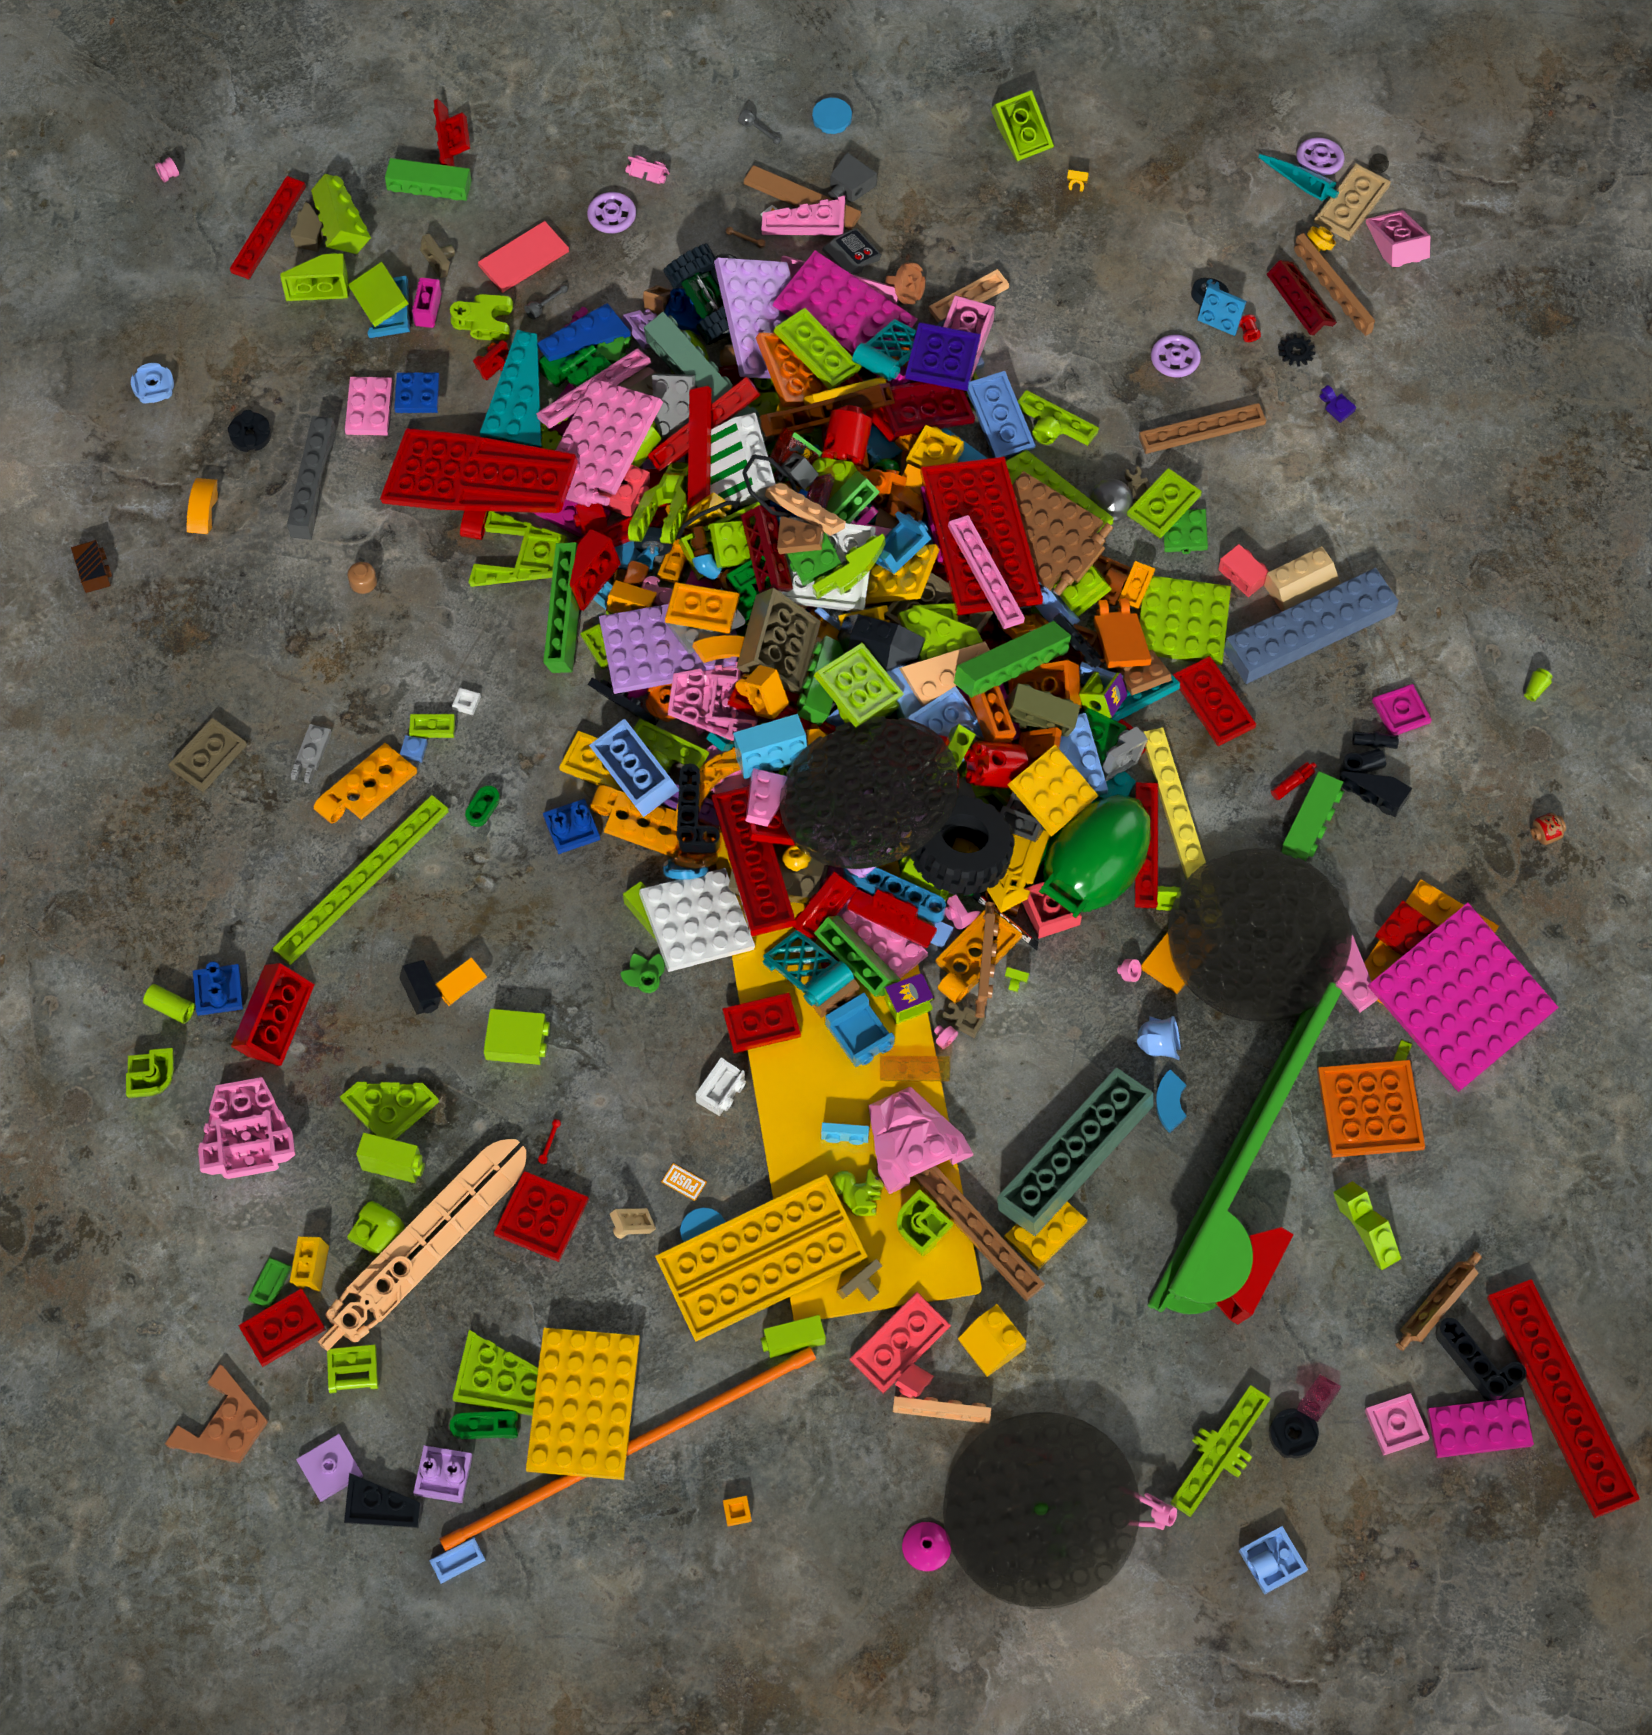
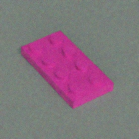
M1524 1397L1428 1408L1427 1410L1436 1458L1526 1448L1534 1445Z

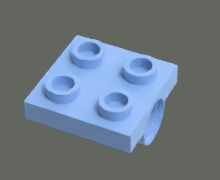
M1283 1526L1239 1550L1264 1595L1308 1570Z

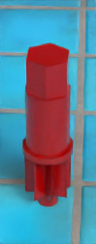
M1306 762L1300 768L1294 770L1290 776L1270 790L1271 795L1276 800L1283 798L1315 774L1316 764L1314 762L1311 764Z

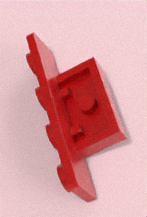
M437 98L434 100L433 112L436 117L435 129L438 134L439 162L441 165L455 167L453 156L470 149L467 116L461 112L449 118L448 108Z
M856 890L847 905L848 910L924 948H928L937 933L936 927L918 919V909L915 905L908 901L903 902L887 891L877 890L875 895L871 896L861 890Z

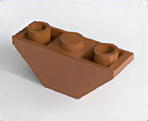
M892 484L890 494H878L871 501L896 519L898 518L895 513L899 511L905 515L908 513L917 522L922 520L923 497L908 487Z

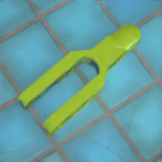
M676 462L669 464L660 483L644 492L629 524L628 538L630 541L642 542L658 506L671 503L669 507L670 512L667 518H664L660 542L674 543L688 511L686 502L688 463Z

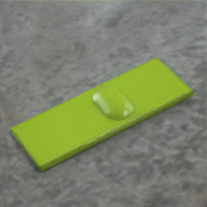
M1401 1040L1393 1061L1406 1060L1412 1044Z

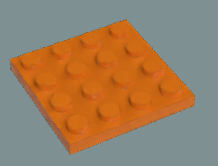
M759 333L756 336L782 407L805 406L804 397L829 390L775 333Z
M1410 1060L1318 1067L1317 1074L1331 1158L1425 1149Z

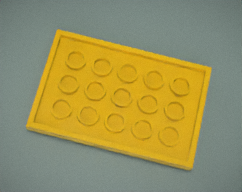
M543 1328L526 1472L624 1480L640 1342L639 1335Z

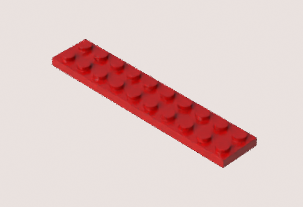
M1532 1279L1488 1295L1487 1300L1517 1361L1526 1368V1380L1594 1519L1638 1502L1640 1497Z

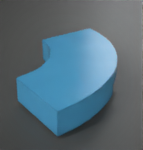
M1171 1070L1162 1078L1156 1095L1157 1114L1168 1133H1171L1186 1119V1114L1180 1104V1097L1186 1088V1084Z

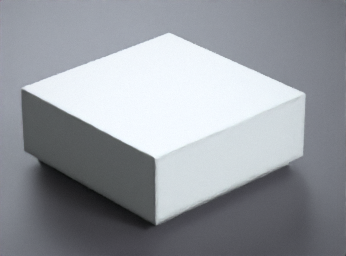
M459 688L452 704V709L474 715L481 698L480 693Z

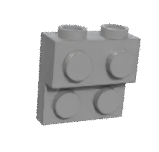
M1138 727L1130 731H1123L1118 736L1119 740L1116 746H1113L1107 752V758L1102 765L1105 781L1112 779L1118 773H1122L1138 763L1148 740L1144 732Z

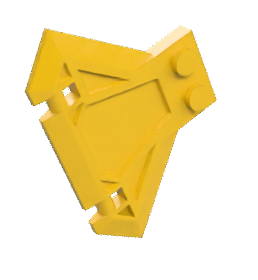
M1045 829L1036 842L1012 834L1015 839V845L1007 873L1003 879L999 880L996 886L987 888L1000 913L1028 899L1030 891L1024 889L1025 885L1034 883L1050 836ZM956 837L952 849L964 853L979 851V848L973 842ZM1013 881L1017 882L1016 886H1011Z

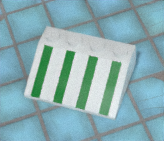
M756 413L734 417L711 429L710 494L714 492L725 501H739V507L758 502L748 492L742 474L743 469L754 454L768 457ZM755 459L747 471L752 490L763 501H767L770 499L765 497V491L776 483L770 462Z

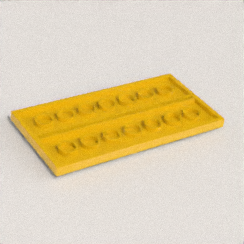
M827 1174L655 1256L695 1342L868 1259Z

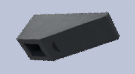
M1343 771L1339 779L1343 781L1342 788L1344 790L1355 793L1364 802L1375 805L1384 814L1396 817L1412 791L1410 786L1391 776Z

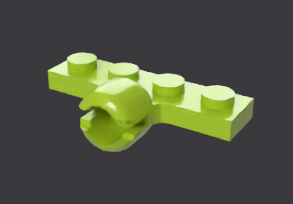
M1028 390L1018 400L1021 411L1038 420L1034 425L1032 434L1040 444H1052L1059 435L1065 434L1088 446L1098 434L1099 427Z
M639 718L633 729L646 747L650 748V752L667 774L676 762L683 765L695 764L700 769L709 755L707 750Z

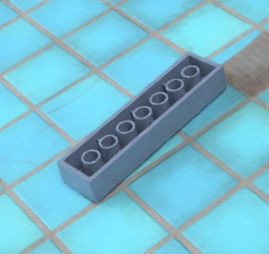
M1374 568L1227 637L1224 652L1245 684H1248L1395 614L1399 601L1378 570Z

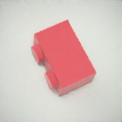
M1240 544L1220 559L1218 568L1248 598L1265 584L1266 576L1269 572L1263 563H1259L1248 549H1244Z

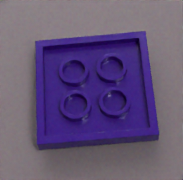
M919 322L905 379L968 391L981 334Z

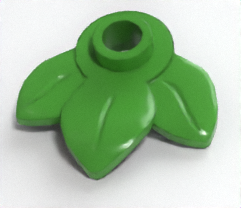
M633 954L630 960V970L620 973L622 980L628 986L638 987L644 993L655 992L660 985L659 977L665 971L664 960L660 954L652 957L650 961L640 955ZM648 980L653 982L651 985L644 984Z

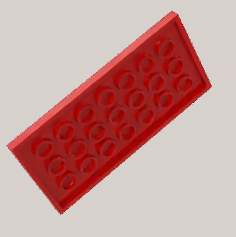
M1005 457L921 467L920 474L956 614L964 615L994 611L948 528L949 521L969 515L1017 605L1024 607L1042 604L1043 596Z

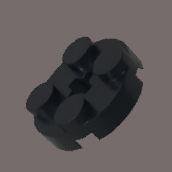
M245 410L231 421L228 427V434L232 445L236 449L243 452L253 449L258 451L269 443L271 428L266 417L251 410ZM253 429V434L249 433L246 435L247 430Z
M1295 1408L1286 1409L1278 1413L1271 1423L1269 1431L1272 1446L1284 1458L1296 1459L1307 1456L1316 1446L1319 1436L1318 1425L1314 1418L1308 1413L1305 1414ZM1290 1428L1300 1431V1434L1297 1436L1298 1439L1288 1436Z

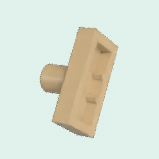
M647 1208L615 1209L610 1213L615 1226L613 1232L619 1239L624 1238L628 1234H650L656 1230Z

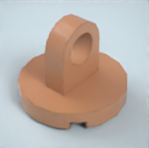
M906 262L900 266L896 276H886L885 284L895 286V293L900 302L903 304H915L924 293L925 277L922 276L921 271L923 270L917 263Z

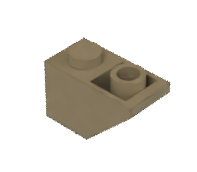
M305 202L303 209L298 212L297 224L292 227L291 238L294 240L295 247L319 252L325 237L322 233L323 225L311 205Z

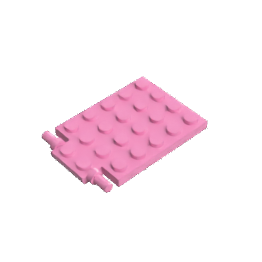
M593 378L555 450L575 454L578 459L566 500L590 507L591 503L609 505L610 498L600 495L598 490L613 495L617 493L663 404L660 398Z

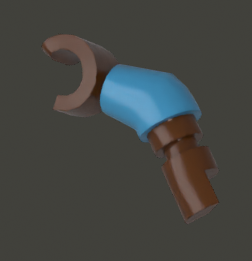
M704 526L693 527L695 538L690 541L692 548H695V551H693L694 558H692L695 569L698 573L714 580L715 589L719 590L722 588L724 591L736 592L733 587L728 586L726 583L727 574L734 569L722 571V568H717L716 560L710 554L709 548L705 546L708 543Z

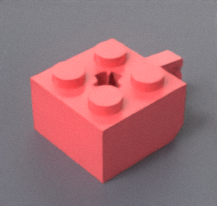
M631 465L615 495L598 490L600 495L610 498L609 505L602 506L626 517L632 516L644 492L649 490L650 472Z
M1044 882L1024 888L1029 890L1030 894L1028 899L1022 903L1038 939L1080 925L1081 913L1077 918H1074L1072 916L1073 913L1045 893L1042 895L1039 892Z

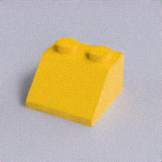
M998 1304L979 1316L958 1338V1341L986 1377L1024 1351L1027 1342Z

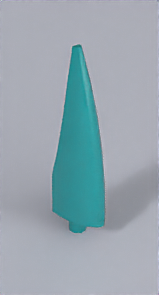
M1259 154V158L1309 195L1321 201L1325 200L1328 196L1334 199L1338 197L1339 191L1335 190L1336 182L1296 164Z

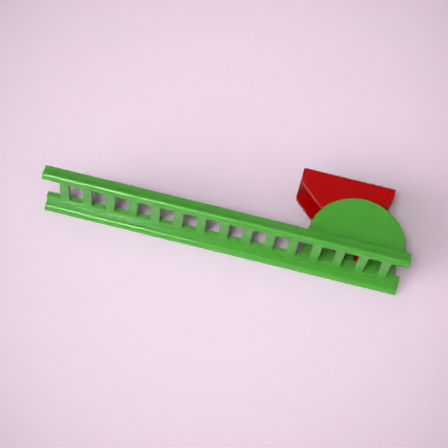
M1329 982L1317 1007L1306 1003L1148 1303L1149 1308H1154L1159 1312H1163L1165 1308L1183 1314H1199L1218 1306L1228 1319L1237 1325L1253 1315L1294 1234L1279 1227L1248 1236L1239 1220L1227 1210L1342 992L1341 989L1335 986V983Z

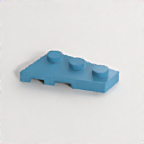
M407 277L393 278L409 303ZM409 304L376 327L372 324L367 333L369 338L410 332Z

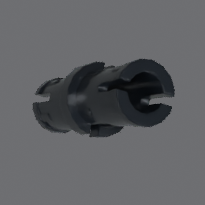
M1354 731L1352 745L1371 746L1372 749H1377L1378 747L1397 749L1399 736L1379 734V731H1373V733Z

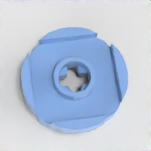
M148 363L140 366L137 369V373L134 376L132 375L131 387L140 402L155 403L172 396L174 379L167 367H161L158 363ZM151 380H154L155 382H157V383H156L155 385H153V386L148 385V384H150V381H151Z

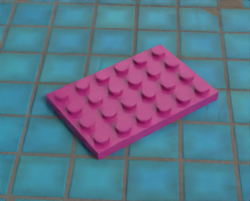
M816 250L772 305L789 317L806 308L852 357L860 343L866 344L894 319L911 328L918 321L916 317ZM893 328L894 332H902L896 328ZM883 338V340L892 341L891 338ZM897 338L898 341H903L905 339ZM887 347V350H896L895 347Z

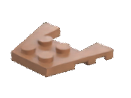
M219 1365L207 1383L226 1395L225 1401L199 1438L177 1426L165 1445L172 1449L177 1448L190 1453H200L213 1458L241 1463L268 1422L222 1365Z

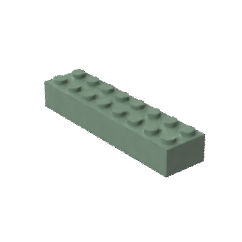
M664 312L660 313L644 326L646 342L675 374L695 375L696 388L704 386L712 388L711 404H713L732 388L731 381L726 376L722 377L718 373L719 369L713 361L708 362L706 360L703 350L698 345L695 347L690 342L691 337L686 331L683 330L681 332L679 330L676 320L671 315L667 316ZM747 405L731 419L756 413L766 448L775 438L774 436L765 437V433L761 429L760 414L754 407L750 408Z
M1116 1067L997 1197L998 1210L1033 1236H1036L1153 1107V1092Z

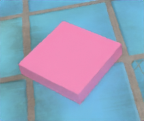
M1411 1393L1365 1409L1383 1456L1430 1439Z

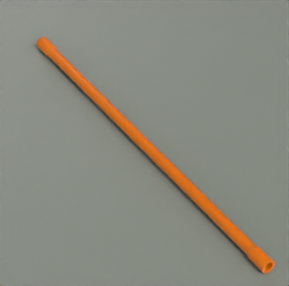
M808 1347L792 1355L789 1359L629 1441L627 1456L786 1373L816 1360L812 1349ZM563 1475L477 1521L439 1538L446 1552L478 1533L586 1477Z

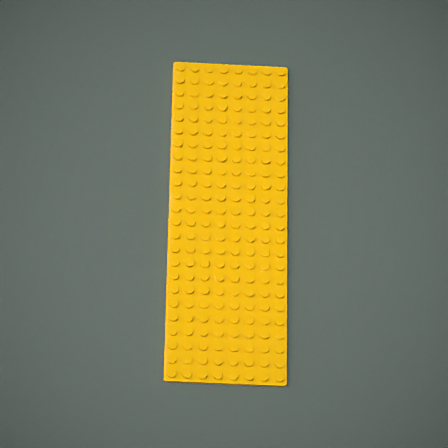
M842 805L839 813H843L845 811ZM839 813L833 814V819L838 818ZM834 828L833 836L824 837L834 842L843 834L842 829ZM720 829L718 830L720 833V848L714 853L717 870L725 868L730 879L732 868ZM894 849V860L881 862L877 867L900 878L897 853ZM736 895L740 908L744 915L745 921L747 923L740 896ZM790 902L794 917L803 911L808 904ZM794 927L752 936L755 944L754 950L732 955L739 1003L743 1004L790 993L801 1032L800 1038L748 1050L773 1199L826 1174L831 1181V1178L841 1171L852 1173L857 1184L866 1183L867 1171L869 1169L880 1178L869 1105L903 1089L912 1087L949 1121L928 1012L896 1024L884 1000V996L875 997L854 975V979L860 986L859 995L865 993L869 999L871 1009L889 1034L893 1033L895 1036L894 1045L891 1050L884 1054H877L867 1065L861 1064L855 1067L825 1025V1016L820 1018L813 1006L809 1005L804 999L803 995L805 993L776 969L771 971L762 962L764 961L763 955L796 931ZM798 938L791 944V947L802 946V941ZM819 938L816 942L813 941L824 951H831ZM801 952L790 953L789 959L800 958ZM805 952L804 958L815 957L816 952ZM778 954L773 959L783 960L785 954ZM803 964V970H813L814 964ZM788 965L787 971H798V965ZM916 965L899 981L920 974L919 965ZM812 976L801 977V982L805 985L812 979ZM822 1123L869 1126L868 1143L853 1145L848 1141L829 1143L826 1140H822ZM950 1160L936 1165L963 1195L958 1164L952 1165ZM910 1177L909 1186L891 1194L887 1192L885 1186L880 1190L881 1195L879 1196H881V1200L872 1201L877 1204V1207L874 1208L876 1209L875 1216H856L845 1204L843 1196L837 1195L868 1259L790 1296L793 1320L797 1321L820 1315V1319H828L902 1307L916 1292L927 1302L980 1294L982 1286L973 1243L955 1223L925 1256H921L904 1240L897 1227L898 1212L902 1206L919 1189L935 1203L913 1177ZM937 1205L936 1208H937L939 1211H941L950 1221H952V1220L945 1214V1212ZM877 1259L882 1267L868 1279L878 1289L879 1293L868 1301L861 1291L856 1288L851 1294L842 1299L837 1291L868 1264Z

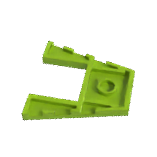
M489 511L484 527L486 532L524 536L515 568L474 564L469 584L471 587L552 578L556 543H567V537L545 528H536L531 523L525 521L522 523L514 520L511 516L505 514L503 516L495 513V511Z

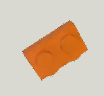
M877 469L858 471L880 491L879 494H890L892 484L906 486L907 478L899 475V471L887 469L886 472Z

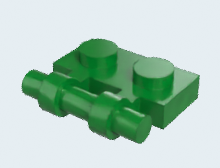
M593 345L581 349L578 355L572 359L568 358L564 361V365L558 368L562 375L568 371L571 372L567 378L568 382L575 388L612 365L601 353L595 357L591 356L597 351ZM582 361L586 362L581 367H577V365L580 364Z
M764 556L760 560L761 568H764L766 562ZM750 560L726 576L737 593L741 594L745 590L749 596L742 599L746 607L754 603L756 595L759 594V591H756L753 587L757 582L752 561ZM768 576L765 580L766 588L771 586L770 578Z

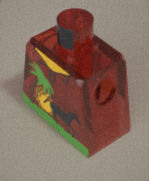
M784 427L770 457L781 467L795 452L805 457L813 465L822 452L794 431ZM776 469L773 476L783 483L786 477Z

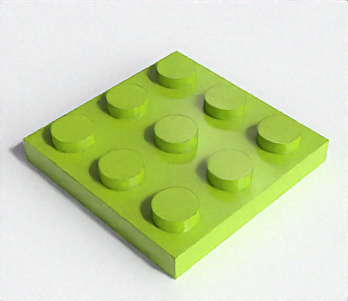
M863 643L824 666L813 675L855 728L904 695Z

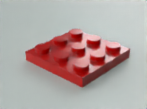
M524 1171L494 1231V1235L560 1262L589 1198Z

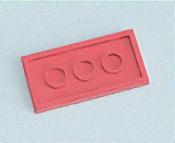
M544 221L480 260L478 266L496 287L504 293L568 253L569 247Z
M916 1292L849 1361L884 1394L951 1325Z

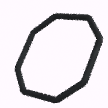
M752 455L742 471L748 492L770 514L790 517L792 512L773 511L752 490L747 471L755 459L769 461L790 481L792 490L798 493L793 478L771 457Z
M725 501L699 512L681 525L677 539L687 536L682 535L685 527L701 516L724 506L734 505L731 513L728 514L731 515L737 511L740 502Z

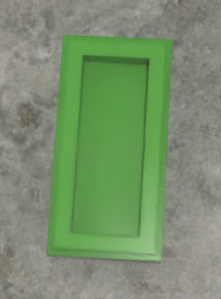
M269 1257L248 1298L249 1302L266 1309L274 1305L292 1267Z

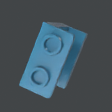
M899 511L895 513L899 524L885 536L884 549L876 564L893 574L931 540L927 533L928 528L922 521L919 520L917 522L908 513L905 515Z
M865 993L825 1016V1025L855 1067L861 1064L867 1065L874 1059V1056L879 1053L884 1054L888 1052L894 1045L895 1036L893 1033L889 1034L871 1009L869 999Z

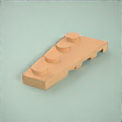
M982 642L899 669L921 706H925L957 686L953 683L957 665L990 651L986 642Z

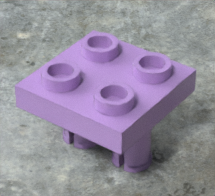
M424 1445L413 1492L414 1495L463 1503L473 1457L472 1453Z

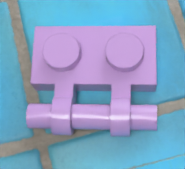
M650 309L645 310L644 313L640 310L627 313L622 317V322L628 327L633 337L643 349L651 348L646 342L644 326L657 317V314L652 313Z

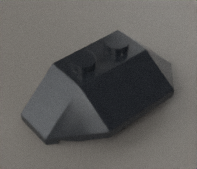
M860 614L845 617L837 636L844 654L863 643L885 671H890L918 660L926 640L898 624Z

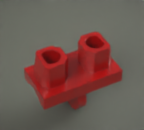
M503 340L498 344L491 343L487 349L488 353L484 357L478 355L473 360L476 369L479 370L482 378L486 381L498 370H503L509 353L507 343Z

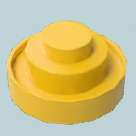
M1312 226L1307 232L1309 240L1319 252L1326 249L1332 250L1336 245L1335 240L1332 238L1333 234L1322 226L1319 228Z

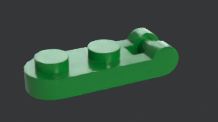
M518 1412L459 1413L452 1417L449 1426L453 1436L458 1439H514L518 1437V1429L516 1428ZM499 1421H506V1428H499Z

